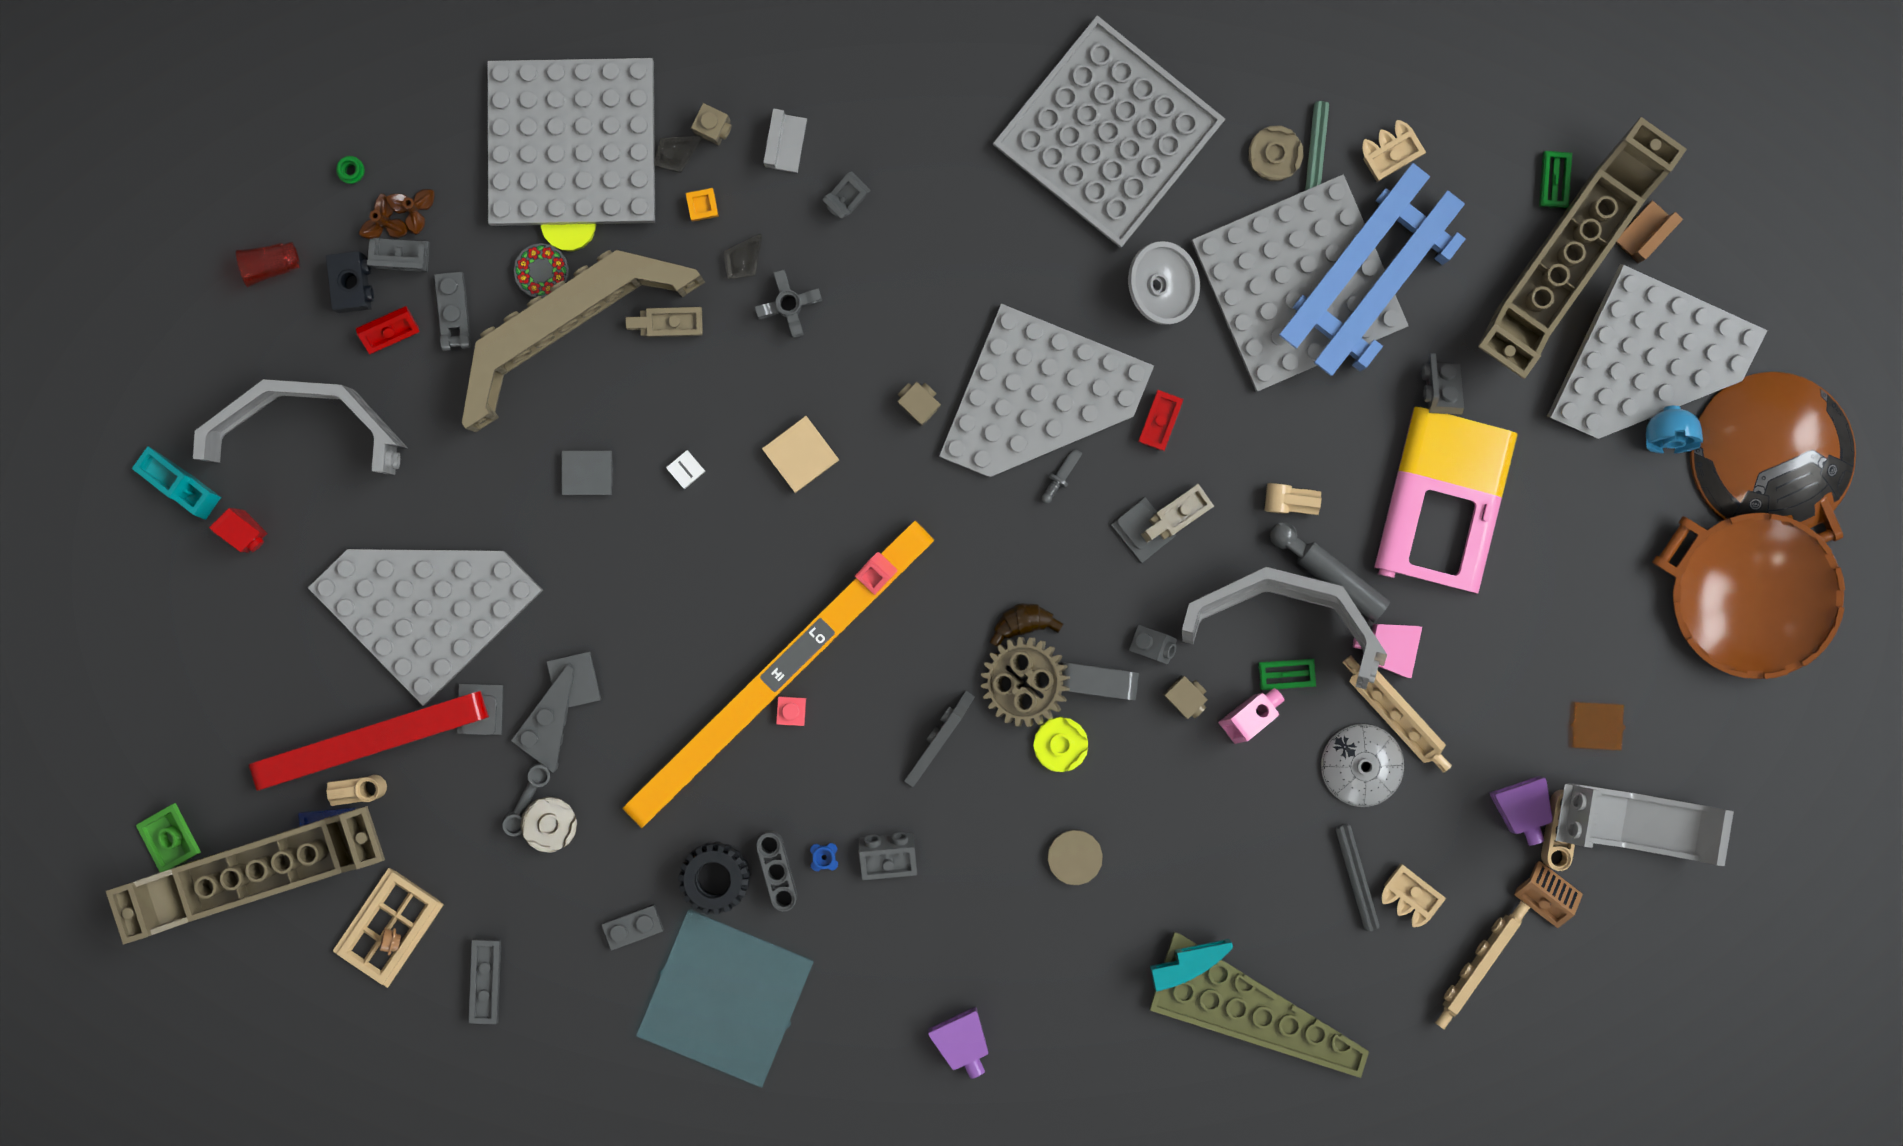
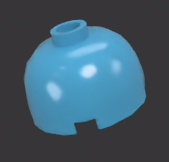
M1672 405L1665 407L1664 411L1657 413L1649 420L1646 427V446L1651 452L1664 453L1663 448H1675L1674 454L1695 450L1701 446V442L1703 443L1700 421L1694 414L1681 409L1680 406Z

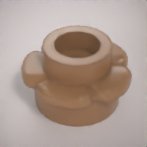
M395 928L393 930L384 929L380 951L388 952L387 955H390L392 950L397 951L401 935L396 934Z

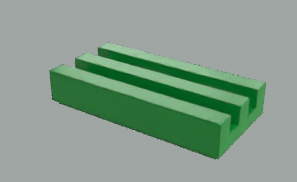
M1543 152L1539 207H1560L1561 209L1569 207L1572 153ZM1550 157H1552V158H1553V171H1552L1551 199H1550V200H1547V199H1548V185H1549V171H1550ZM1560 158H1564L1562 199L1557 201Z
M1314 659L1258 662L1260 690L1316 686ZM1309 665V670L1266 673L1265 668ZM1309 676L1310 681L1266 684L1267 678Z

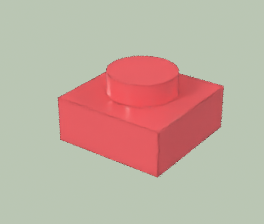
M779 696L776 724L805 726L806 698Z

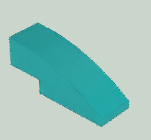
M147 446L132 467L135 472L168 498L175 500L190 513L202 519H207L221 499L218 494L149 446Z
M1225 939L1175 949L1176 961L1151 965L1150 969L1156 992L1178 986L1209 970L1233 949L1231 940Z

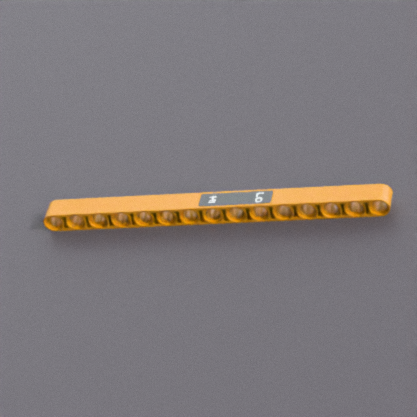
M915 520L881 553L897 569V572L876 595L856 578L622 809L643 828L934 542V539Z

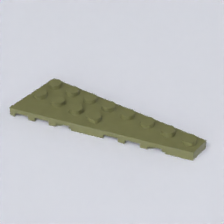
M1174 931L1164 963L1177 960L1175 949L1198 944ZM1222 959L1209 970L1190 981L1157 992L1155 990L1149 1007L1150 1011L1359 1078L1362 1076L1369 1054L1366 1048Z

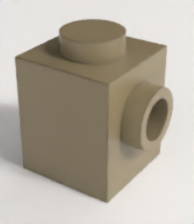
M703 103L691 129L695 135L719 146L722 139L726 140L732 125L727 114Z
M918 382L913 386L908 383L898 394L901 398L898 404L921 426L941 407V404L934 398L936 392L926 383L922 386Z
M1183 675L1163 693L1167 700L1186 719H1189L1191 716L1194 719L1197 718L1206 709L1204 703L1208 700L1204 696L1207 691L1196 680L1191 683Z

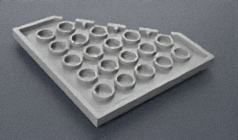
M1620 264L1547 416L1595 438H1602L1652 418L1657 413L1664 411V408L1667 406H1681L1743 381L1767 330Z
M1001 304L939 457L987 477H993L1134 417L1154 365Z
M347 549L308 587L423 706H426L543 591L505 551Z

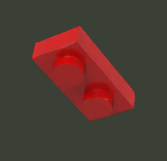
M407 306L356 328L357 335L369 354L420 332Z
M1157 390L1138 442L1164 452L1184 399Z

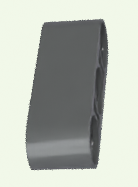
M1060 662V665L1068 666V668L1062 671V675L1070 676L1069 680L1063 681V685L1069 687L1070 692L1136 700L1140 673Z
M767 831L757 841L758 855L773 907L782 912L788 911L793 908L798 898L795 882L781 835L775 831ZM766 837L774 838L777 842V849L767 851L763 847V839ZM780 864L785 870L784 876L781 878L773 877L770 873L771 865ZM788 891L792 896L791 903L781 904L777 899L778 892Z

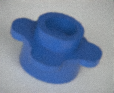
M829 843L827 846L812 845L810 848V852L813 854L811 868L814 871L827 868L833 871L838 867V862L835 858V853L837 852L835 844ZM822 855H826L827 859L823 860Z

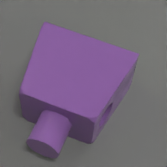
M1537 776L1490 792L1493 802L1511 833L1519 834L1524 832L1529 846L1545 841L1540 826L1549 824L1553 820L1546 778Z
M976 1007L928 1029L930 1038L953 1070L965 1066L970 1079L985 1073L979 1058L988 1054V1047Z

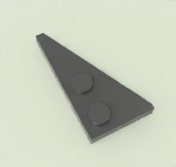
M571 664L565 667L511 740L553 773L559 766L560 746L563 743L564 737L563 728L566 725L570 687H572L574 678V666Z
M965 691L954 709L949 706L940 719L944 724L940 729L936 726L926 739L930 744L904 782L912 787L915 786L961 721L975 696Z

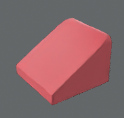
M877 552L855 577L876 595L894 576L897 569L881 553Z

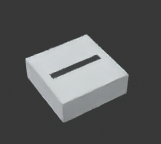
M688 450L666 467L684 489L706 472Z

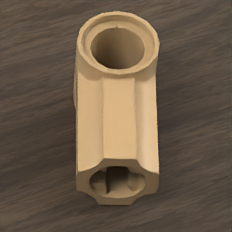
M1267 483L1264 511L1283 514L1294 512L1319 515L1322 499L1321 492L1295 489L1290 485Z
M379 775L332 781L327 783V799L331 806L371 802L381 798L386 793L387 784L383 777ZM368 781L375 785L376 792L374 795L367 792L366 784Z

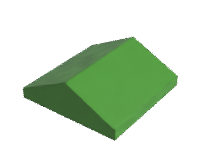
M176 803L136 825L159 872L172 869L201 853Z

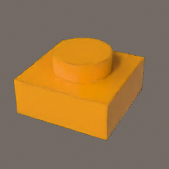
M713 188L686 193L692 222L719 217Z

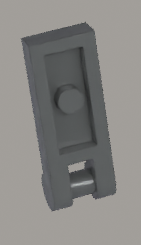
M461 271L434 274L442 350L450 351L452 347L471 348L464 273ZM460 328V336H451V329Z

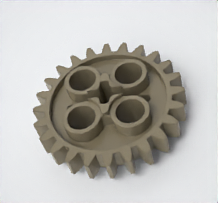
M1018 637L1016 645L1013 640H1007L1008 648L1004 645H998L1000 654L990 653L991 658L994 660L993 663H984L990 670L989 673H981L982 677L988 679V682L982 684L981 688L989 690L983 698L992 699L988 708H998L996 717L1006 714L1005 723H1011L1015 718V726H1021L1023 721H1025L1026 726L1031 727L1033 726V719L1037 724H1043V716L1047 719L1053 718L1051 709L1056 712L1061 710L1057 704L1058 701H1067L1061 693L1062 691L1070 690L1069 687L1063 685V681L1069 680L1070 676L1062 675V671L1068 668V666L1058 664L1063 657L1062 655L1052 656L1055 647L1050 646L1045 650L1046 641H1040L1036 645L1035 638L1029 637L1026 644L1024 637ZM1022 655H1025L1029 661L1025 670H1022L1018 664L1019 658ZM1007 666H1011L1018 676L1008 671ZM1042 673H1046L1049 676V684L1045 688L1039 683V677ZM1006 676L1010 678L1012 683L1008 691L1002 688V680ZM1020 677H1028L1026 682L1031 687H1022L1024 681ZM1034 689L1040 691L1044 695L1043 699L1039 697V695L1035 692ZM1026 694L1032 698V705L1029 709H1026L1022 704V699Z

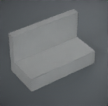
M773 108L763 162L765 168L798 173L807 118L785 115L784 110Z

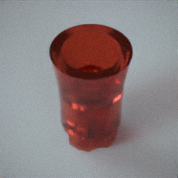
M293 242L278 243L254 249L236 250L239 270L247 288L266 279L289 273L290 270L301 267Z

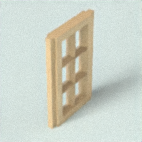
M388 868L333 951L388 988L444 904L398 872ZM395 885L408 892V895L397 911L384 904ZM413 896L426 904L414 923L401 915ZM380 908L393 916L385 929L391 930L397 920L410 928L399 943L398 950H392L393 954L382 970L369 963L381 945L383 932L381 935H378L368 928V925ZM366 933L375 939L376 942L363 959L354 953L352 949L362 934Z

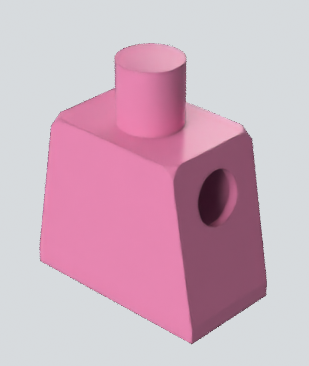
M1373 624L1372 632L1387 653L1385 665H1379L1378 667L1399 676L1411 678L1422 627ZM1354 638L1353 648L1362 649Z
M1275 688L1266 695L1263 693L1255 694L1218 723L1234 744L1247 742L1278 717L1279 713L1275 708L1284 702V698Z

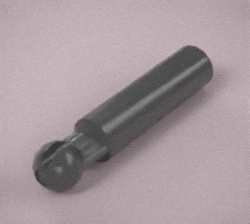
M1280 522L1271 530L1270 538L1275 547L1289 549L1298 556L1297 564L1318 580L1343 586L1359 612L1372 622H1375L1389 606V599L1315 542L1306 544L1298 538L1297 531L1292 524Z

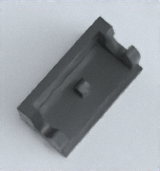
M370 239L367 266L372 269L428 272L430 242Z

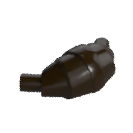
M1017 604L1002 614V617L994 627L996 632L989 642L998 647L1005 637L1011 638L1016 635H1024L1037 630H1044L1046 627L1059 633L1063 623L1053 618V613L1041 608L1038 604Z

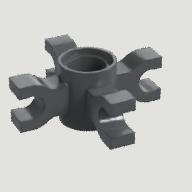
M785 270L774 272L780 293L775 302L756 306L757 316L760 320L780 313L787 318L792 337L803 336L798 314L803 306L822 302L819 288L798 295L790 289ZM787 297H792L796 300V307L791 311H785L781 307L782 301Z

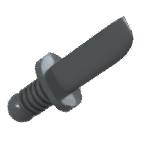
M1073 450L1067 456L1056 475L1052 473L1049 475L1052 481L1042 495L1044 503H1050L1061 486L1067 487L1068 483L1065 480L1081 457L1082 452Z

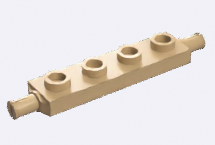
M1350 655L1342 663L1353 673L1349 682L1355 687L1360 665ZM1378 670L1374 683L1368 682L1366 690L1355 687L1423 763L1433 761L1443 773L1452 766L1441 754L1446 744Z
M1520 901L1512 914L1509 916L1505 915L1504 918L1500 917L1494 923L1491 929L1492 935L1487 941L1483 940L1479 944L1475 952L1477 956L1473 962L1467 963L1463 967L1459 975L1461 979L1456 986L1452 985L1446 991L1443 1003L1445 1006L1443 1008L1444 1011L1435 1022L1438 1026L1445 1030L1453 1016L1455 1017L1521 925L1522 918L1530 909L1528 905Z

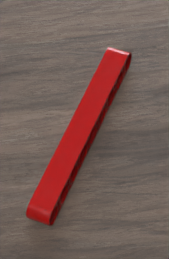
M478 691L248 764L256 791L467 725L488 718L489 715L482 693Z

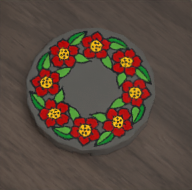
M543 243L530 245L521 251L515 260L513 270L515 281L520 289L535 298L538 296L544 298L551 293L550 288L561 281L567 283L570 274L568 261L563 253L552 245Z

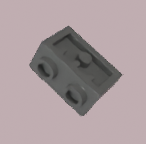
M1430 353L1428 362L1422 365V380H1426L1427 384L1424 387L1423 398L1424 402H1428L1429 413L1462 415L1464 399L1460 364L1437 363L1436 354Z
M897 832L892 835L882 836L872 834L859 838L862 880L917 875L913 833Z

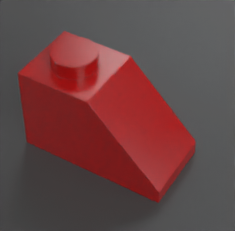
M228 508L209 527L238 551L245 553L249 551L255 552L264 543L263 538L268 534L245 510Z

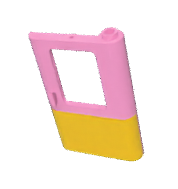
M1413 408L1374 568L1379 569V575L1395 578L1397 573L1476 594L1479 593L1517 433L1450 414L1429 413L1427 408ZM1427 490L1470 500L1475 505L1457 575L1415 566L1409 562V555L1424 495Z

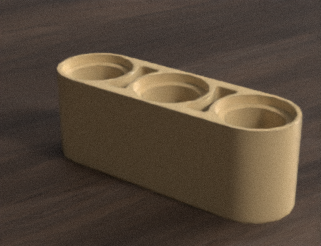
M1558 790L1551 796L1550 806L1553 820L1551 823L1546 824L1545 841L1543 842L1541 852L1543 863L1557 871L1568 869L1572 863L1575 847L1574 844L1555 841L1556 827L1559 823L1561 811L1560 801L1563 798L1564 790ZM1560 850L1562 860L1558 864H1553L1551 856L1555 851Z

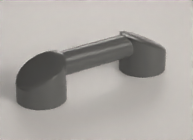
M535 764L528 769L529 781L514 811L507 813L503 818V830L509 836H518L522 833L520 826L522 814L530 804L537 788L545 786L550 780L549 769L543 764Z

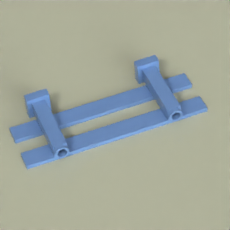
M1414 163L1411 164L1391 191L1385 188L1378 196L1376 202L1379 203V207L1307 298L1302 295L1292 308L1296 310V314L1279 334L1280 337L1295 349L1298 348L1313 327L1328 337L1331 341L1314 363L1330 376L1335 373L1348 355L1356 359L1352 366L1361 372L1367 368L1383 347L1375 339L1370 343L1362 339L1369 327L1431 248L1438 253L1434 259L1441 265H1444L1452 258L1466 239L1458 232L1450 236L1444 231L1465 205L1450 191L1447 190L1427 217L1410 204L1430 178L1427 173ZM1397 220L1411 231L1413 235L1343 324L1330 314L1327 309Z

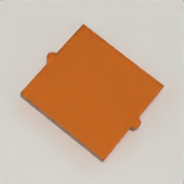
M1575 702L1574 722L1571 723V727H1573V748L1622 750L1623 730L1626 729V726L1623 725L1624 705Z

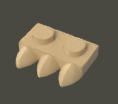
M1397 120L1395 123L1397 138L1386 130H1380L1379 144L1381 148L1373 141L1367 139L1363 141V160L1377 182L1426 153L1413 129L1403 121Z
M1401 863L1384 884L1385 888L1382 893L1383 904L1392 903L1400 897L1397 905L1398 916L1406 915L1415 909L1412 916L1413 927L1426 924L1446 899Z

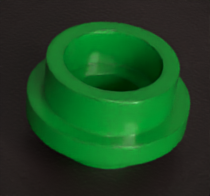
M346 156L338 162L336 172L343 182L354 184L363 178L365 168L362 161L357 157ZM355 166V173L348 175V167Z

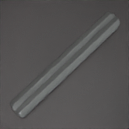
M1343 824L1336 827V833L1364 929L1366 931H1373L1378 929L1380 925L1352 828L1349 824Z

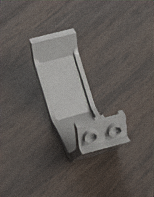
M265 379L196 429L194 434L193 459L220 463L222 439L227 433L280 396L342 400L373 433L372 471L395 475V470L399 469L401 460L397 448H407L354 389L337 384Z
M1265 567L1188 605L1182 627V639L1185 643L1194 644L1198 626L1203 619L1263 592H1271L1329 607L1339 614L1363 650V659L1355 687L1366 690L1368 682L1374 683L1378 666H1384L1387 658V653L1344 587Z
M1568 783L1564 787L1555 841L1593 848V843L1617 846L1725 866L1734 811L1637 793Z

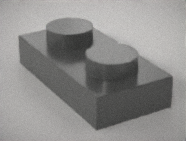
M655 904L602 924L611 951L664 931Z

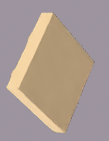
M807 416L762 448L795 493L839 461L838 457Z

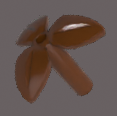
M423 189L415 194L414 201L400 193L388 195L386 201L389 207L398 214L409 212L405 224L408 230L416 235L423 230L425 225V218L418 210L430 209L434 202L435 194L432 189Z
M381 193L377 197L374 210L369 215L371 220L366 221L359 230L361 237L367 239L378 238L381 236L383 228H386L389 236L393 238H400L407 234V227L401 219L389 220L394 211L389 207L386 195Z

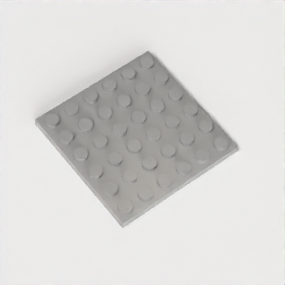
M1096 16L995 140L993 146L1118 247L1122 248L1222 125L1225 118L1099 16Z
M653 58L488 61V224L490 226L655 223Z
M1344 174L1191 240L1256 392L1317 366L1314 363L1331 341L1313 327L1298 348L1295 349L1280 337L1279 334L1296 314V310L1292 308L1302 295L1307 298L1365 225ZM1375 248L1327 309L1330 314L1343 324L1385 271ZM1396 295L1393 296L1363 335L1362 339L1367 343L1409 326Z

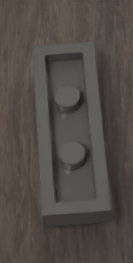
M472 940L469 1023L471 1024L498 1023L501 940Z

